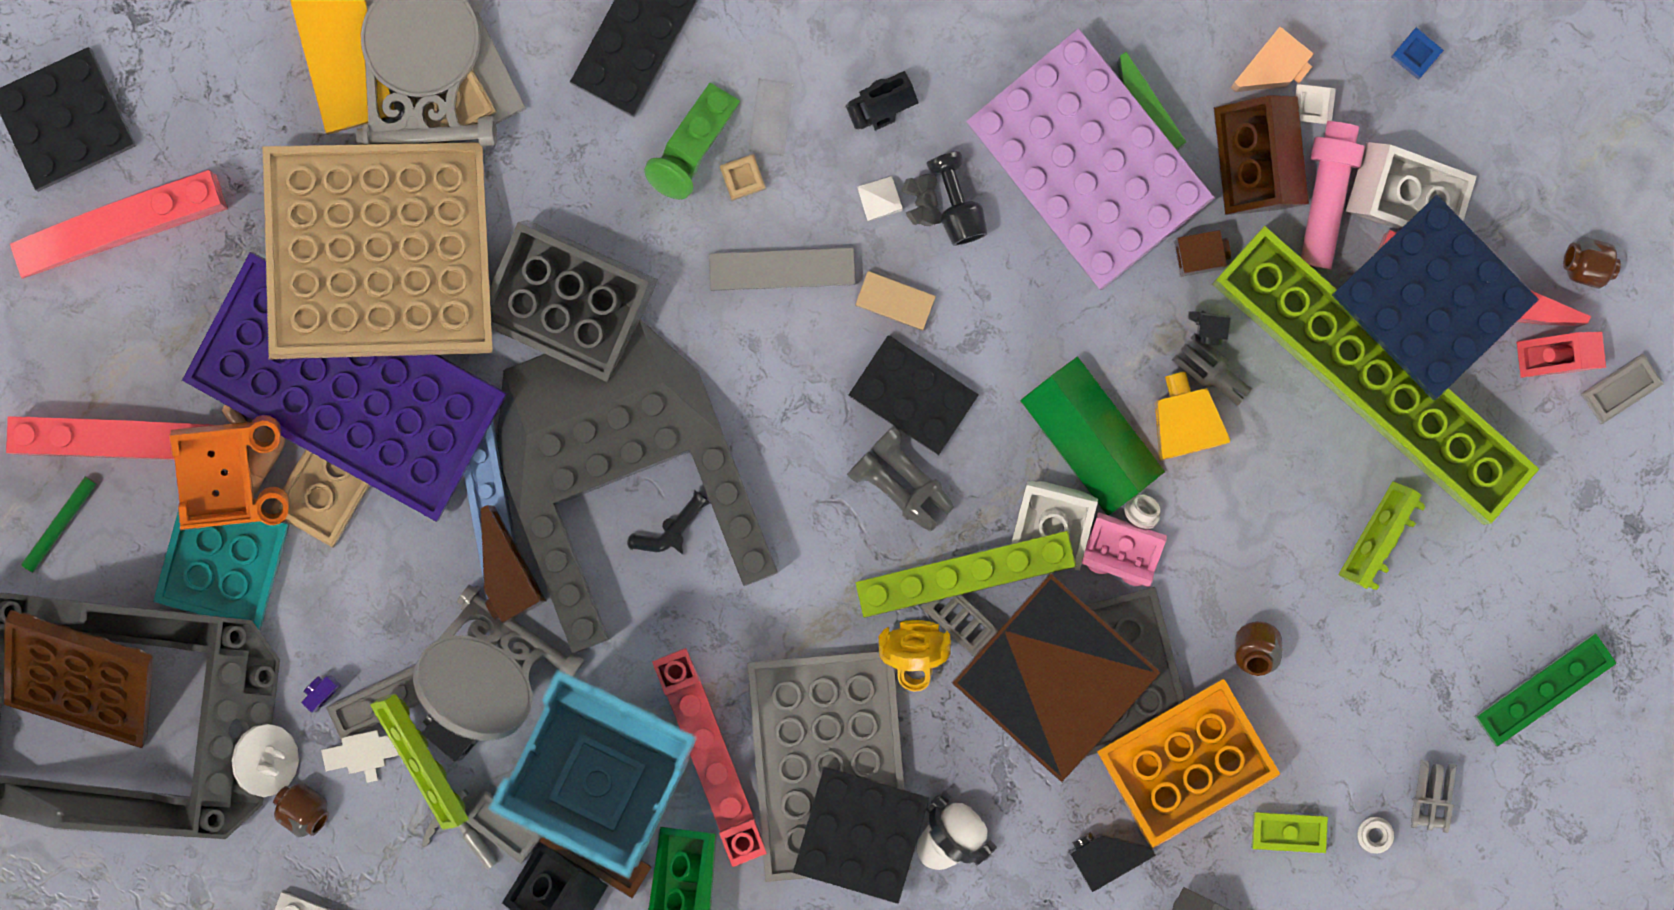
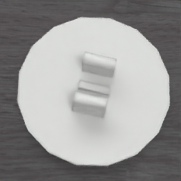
M271 724L254 726L245 732L235 745L232 757L233 775L239 786L249 794L261 797L277 795L283 787H288L296 775L299 763L298 747L292 735L282 727Z

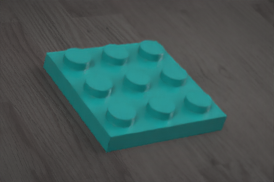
M178 510L153 602L201 615L252 620L258 630H261L289 524L267 525L259 521L180 530Z

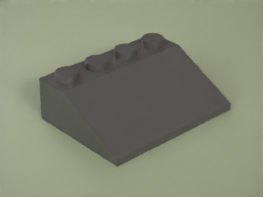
M529 220L517 222L490 287L491 329L608 382L645 312L658 279Z

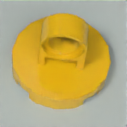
M905 620L900 622V628L890 632L889 627H887L878 636L879 657L885 664L898 669L899 683L909 691L917 692L926 689L930 683L933 668L946 662L951 655L950 633L948 631L945 634L940 632L939 624L934 622ZM906 671H923L925 677L913 679L908 676Z

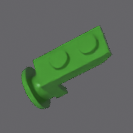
M709 83L667 142L662 158H651L647 161L644 174L651 186L669 198L676 200L686 199L693 192L691 180L697 173L703 157L732 117L740 100L714 84Z

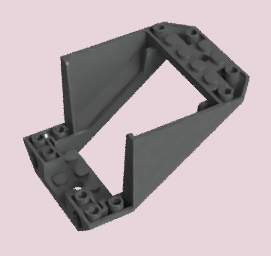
M0 592V719L4 694L5 620L10 610L21 614H31L40 620L56 625H66L75 631L91 636H101L109 641L208 652L191 796L0 775L1 815L53 829L226 839L263 805L264 797L249 794L239 786L233 775L232 767L234 748L241 736L254 726L262 724L272 725L280 659L252 620ZM238 719L242 724V731L237 738L232 739L229 735V726L232 721Z

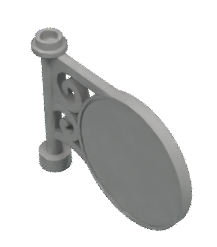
M467 0L373 1L367 10L361 29V47L366 66L368 124H365L363 128L357 129V145L409 144L479 139L481 146L497 144V127L494 116L479 117L477 125H460L456 114L458 89L475 65L481 43L479 22L472 6ZM376 78L387 88L395 92L387 95L383 100V112L388 117L397 118L401 115V112L397 109L391 110L392 103L398 101L405 106L403 117L395 123H386L380 118ZM447 92L446 102H445V101H444L441 97H439L438 95H441V94ZM409 97L421 99L414 106L413 101ZM429 103L438 104V113L430 109L428 116L437 122L447 117L449 126L428 127L423 116L425 107Z
M469 584L457 600V603L462 605L461 610L463 611L442 636L430 644L420 656L414 670V686L425 710L448 730L470 739L497 740L516 732L530 713L533 696L529 682V671L532 665L544 659L557 667L560 672L574 677L585 660L575 653H571L569 657H566L515 620L507 623H502L499 618L495 620L485 605V599L478 595L481 587L477 585L474 588ZM469 620H475L467 631L468 636H455ZM490 630L491 635L486 636L485 634ZM517 641L510 651L508 648V644L510 642Z

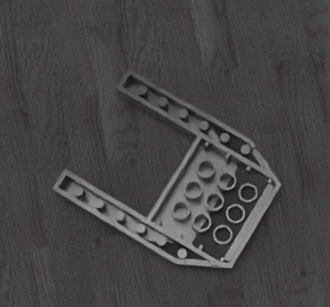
M641 319L608 382L547 354L503 370L502 391L508 394L500 407L497 443L500 464L520 521L572 653H577L608 641L609 637L557 505L691 452L743 586L778 573L699 371Z

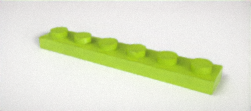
M1064 531L858 581L855 584L863 618L1077 566L1069 532Z

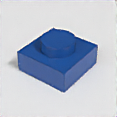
M1416 27L1393 53L1391 58L1419 80L1444 50Z

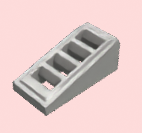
M961 595L952 597L939 613L933 608L941 600L920 606L973 657L998 631L989 620ZM959 603L963 609L948 623L944 618ZM968 614L972 615L974 619L961 633L955 630V627ZM980 623L984 627L983 631L969 643L965 638Z

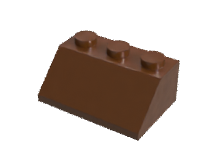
M1268 95L1215 107L1214 115L1225 215L1274 211L1308 205L1298 97Z

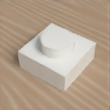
M1297 84L1295 96L1298 97L1300 121L1327 124V121H1332L1336 88Z

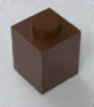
M1221 230L1178 237L1174 241L1181 277L1222 270L1227 266L1226 260L1231 259L1228 238L1222 239Z

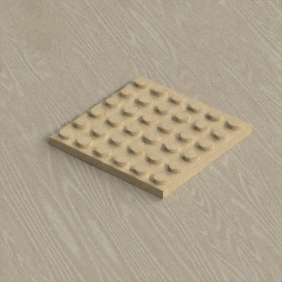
M480 143L262 146L269 359L492 353L483 147Z

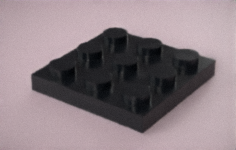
M86 47L0 88L1 118L31 183L38 192L136 146L90 47Z
M824 766L793 873L899 904L929 797Z

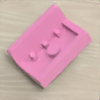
M1098 512L1081 563L1095 573H1109L1121 577L1124 582L1130 585L1150 587L1167 536L1149 529L1139 528L1132 523Z

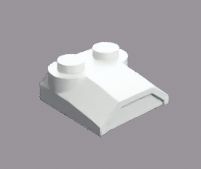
M1027 481L1011 544L1068 531L1077 566L1075 570L1080 571L1098 499L1080 490L1044 481Z

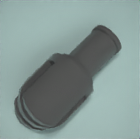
M1194 333L1191 336V340L1217 361L1215 365L1186 343L1181 350L1207 372L1205 377L1178 355H1175L1172 361L1203 387L1206 388L1207 386L1211 387L1214 385L1238 406L1244 400V397L1233 388H1236L1246 397L1252 390V387L1246 385L1227 369L1229 366L1227 358L1210 344L1200 343L1201 337Z

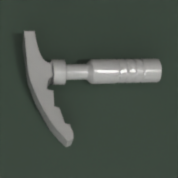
M464 789L458 795L463 800L469 793ZM434 817L425 832L422 841L423 847L432 841L431 837L440 825L436 817ZM466 822L458 827L463 833L462 838L487 870L499 862L475 829L470 828Z

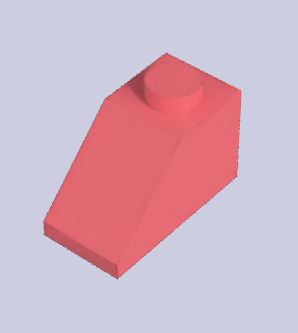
M1576 332L1517 342L1521 378L1606 368L1602 332Z

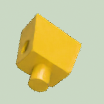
M1186 371L1165 376L1170 397L1155 402L1160 461L1230 443L1228 433L1208 389L1205 388L1191 392Z

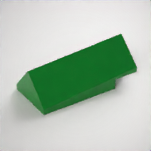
M1078 356L1020 400L1040 426L1041 431L1091 496L1098 499V505L1106 515L1112 514L1165 473L1164 469Z
M660 827L648 910H711L717 834Z

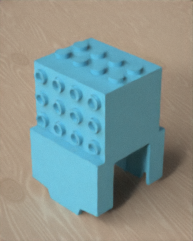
M557 670L542 700L545 708L510 779H503L489 810L630 878L634 867H638L687 767L689 755L695 744L696 737L625 701Z

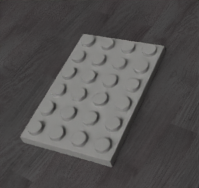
M879 651L747 663L761 835L767 854L763 855L765 882L808 878L793 873L824 766L905 790L895 672L893 667L882 661L879 657Z

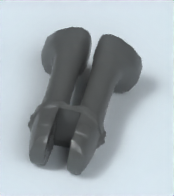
M893 425L872 446L871 450L915 488V491L910 494L881 466L869 451L847 473V476L856 483L869 481L884 492L903 511L902 516L906 520H913L919 526L931 532L936 528L937 523L930 517L927 511L920 507L927 498L946 514H949L954 506L942 490V484L936 479L932 480L905 455L900 447L902 434Z

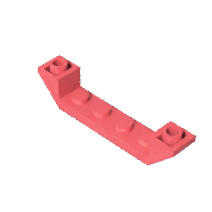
M687 648L652 661L680 730L696 737L690 756L720 830L719 834L732 867L767 854L749 802Z

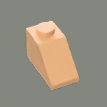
M1279 27L1236 79L1231 89L1235 92L1284 88L1293 79L1300 83L1313 67L1308 63V60L1314 53L1283 28Z

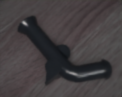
M694 490L692 499L675 519L668 518L664 520L662 527L665 532L661 537L654 538L632 533L627 540L629 549L662 552L672 546L683 555L682 544L684 538L681 534L701 509L711 503Z

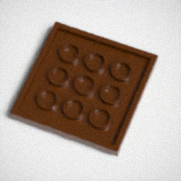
M10 610L5 620L4 705L143 748L148 736L153 655L147 654L139 648H128L110 642L101 636L87 635L75 631L66 625H56L40 620L31 614H21Z

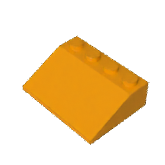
M1225 679L1220 680L1097 751L1151 849L1160 846L1278 778L1280 775L1279 770Z

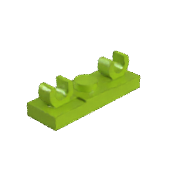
M1392 481L1338 575L1365 589L1369 587L1373 590H1378L1379 585L1373 582V578L1378 570L1388 573L1389 569L1383 564L1385 558L1387 559L1391 550L1396 546L1398 538L1405 528L1404 525L1409 527L1416 525L1409 517L1414 508L1424 511L1425 505L1419 501L1422 495L1412 488Z

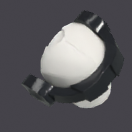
M946 791L936 796L926 809L929 813V825L918 839V857L925 866L935 870L947 869L959 862L975 863L978 866L991 856L997 846L990 840L982 847L987 838L985 822L981 820L971 807L963 803H953L946 806L952 798Z

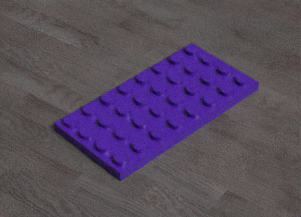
M254 252L248 254L182 379L185 383L252 420L261 415L275 418L280 424L281 436L435 522L439 521L508 394L439 355L269 359L266 259Z

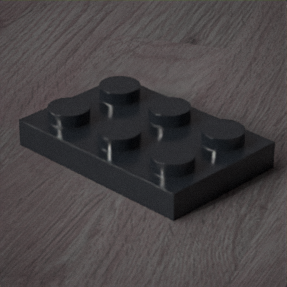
M888 335L848 396L939 456L979 394Z

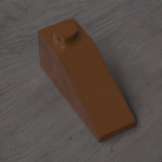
M494 505L482 507L481 529L484 591L488 597L485 600V605L495 620L499 618L502 623H507L547 600Z

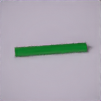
M87 476L82 479L21 565L32 573L36 570L97 483Z

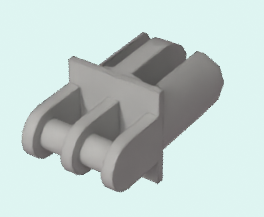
M1420 760L1416 797L1412 798L1411 828H1417V825L1426 826L1427 830L1430 831L1435 827L1442 828L1444 833L1449 832L1452 808L1455 806L1452 804L1457 765L1449 764L1446 769L1443 797L1441 799L1444 767L1443 765L1433 764L1428 795L1425 797L1429 762ZM1421 803L1429 804L1428 815L1419 814ZM1437 805L1445 806L1444 817L1435 816Z

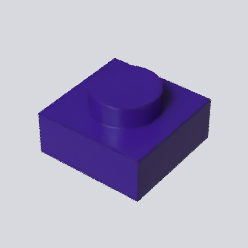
M318 676L303 691L307 697L301 703L311 713L317 712L342 685L333 676H326L323 680Z

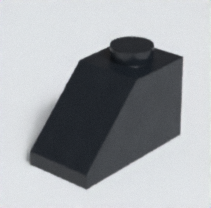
M1091 832L1074 840L1072 844L1075 848L1068 851L1092 892L1156 856L1150 847L1103 834L1093 836Z

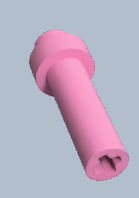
M1327 121L1324 137L1314 138L1311 159L1318 161L1319 165L1301 252V258L1311 267L1332 270L1351 168H1361L1365 149L1364 145L1356 143L1359 126Z

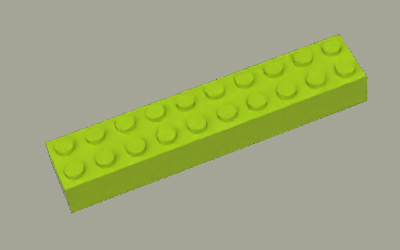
M1266 226L1252 238L1212 283L1216 289L1483 525L1492 524L1540 470L1449 388L1433 401L1332 296L1337 289Z

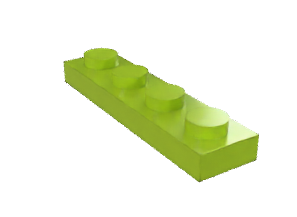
M394 693L382 696L370 704L371 708L443 830L456 828L468 821L469 818L464 811L465 804L457 793L452 791L446 780L447 774L445 769L438 761L434 760L428 749L429 743L427 738L421 734L420 730L416 729L409 717L410 710L405 701Z

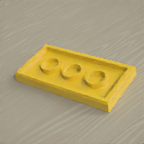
M290 0L326 134L329 135L368 124L366 66L361 47V29L368 10L366 0ZM376 78L378 111L380 118L384 120L390 117L383 112L382 104L386 96L391 94V91ZM392 103L391 110H395L394 103Z

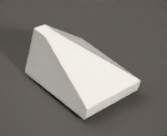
M892 176L857 187L867 221L902 211L903 208Z

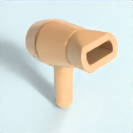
M227 405L223 406L222 412L230 424L247 422L241 413ZM259 426L254 432L255 438L265 443L271 441L275 436L274 431L265 426ZM281 436L277 448L268 453H259L248 445L254 493L258 492L264 478H266L281 455L286 438Z

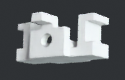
M379 730L341 738L342 746L321 750L325 771L344 767L348 768L349 774L364 771L367 783L378 781L376 768L387 766L386 758L399 756L388 735L380 737Z

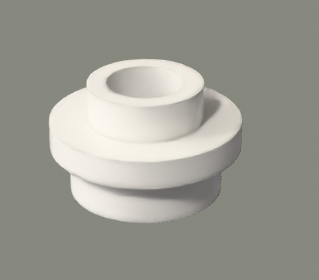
M1138 495L1130 499L1125 505L1126 517L1139 528L1152 529L1160 519V506L1148 495Z
M1370 817L1360 824L1357 830V839L1364 850L1378 854L1390 848L1394 840V831L1387 820L1380 817ZM1373 828H1378L1381 831V838L1376 842H1372L1369 839V832Z

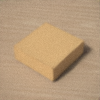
M754 154L720 165L732 201L766 189Z

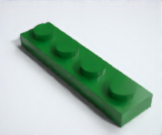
M1593 633L1474 717L1493 744L1498 747L1616 665L1617 662L1598 635Z

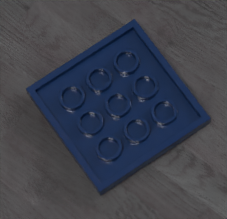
M1438 195L1434 196L1332 294L1433 401L1440 397L1539 300Z

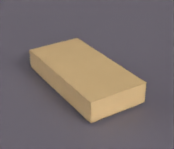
M868 271L855 306L923 331L936 296Z

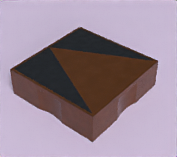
M1048 574L1018 607L1005 625L981 648L951 683L1060 782H1063L1161 672L1052 574Z

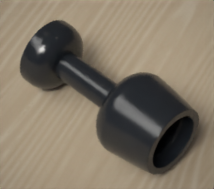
M951 152L929 160L926 163L929 171L934 175H942L951 203V207L943 212L941 222L952 245H963L985 237L987 235L983 208L978 202H965L955 170L962 164L961 152Z

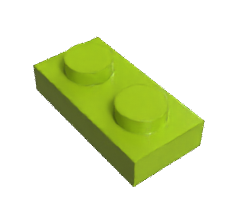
M1253 812L1251 848L1326 853L1328 817Z

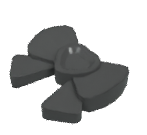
M931 174L921 175L914 179L908 178L902 187L903 193L917 196L915 201L917 208L906 212V216L914 225L932 226L941 223L942 214L937 208L938 201L935 193L937 178Z

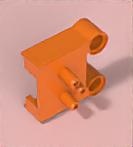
M261 415L252 420V422L171 430L169 437L172 456H174L179 494L180 530L259 521L267 525H277L285 520L289 510V498L284 490L278 487H268L261 491L257 498H254L248 445L259 453H268L277 448L281 438V427L275 418ZM259 426H268L274 431L275 436L269 442H260L255 438L254 431ZM268 498H276L282 503L283 508L279 513L269 514L263 509L262 503Z

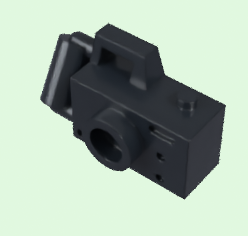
M903 71L888 79L874 81L870 87L859 91L860 96L850 100L845 107L855 129H864L872 125L876 131L894 123L896 113L918 104V100L906 72ZM861 103H863L869 119H866L860 105Z
M1203 310L1201 312L1188 311V319L1198 325L1197 335L1201 337L1200 343L1222 345L1223 339L1228 340L1231 319L1229 315L1206 313Z

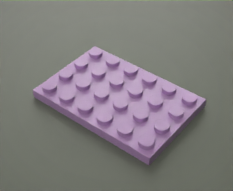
M1080 29L1075 30L966 121L1100 290L1107 287L1215 199L1213 194Z

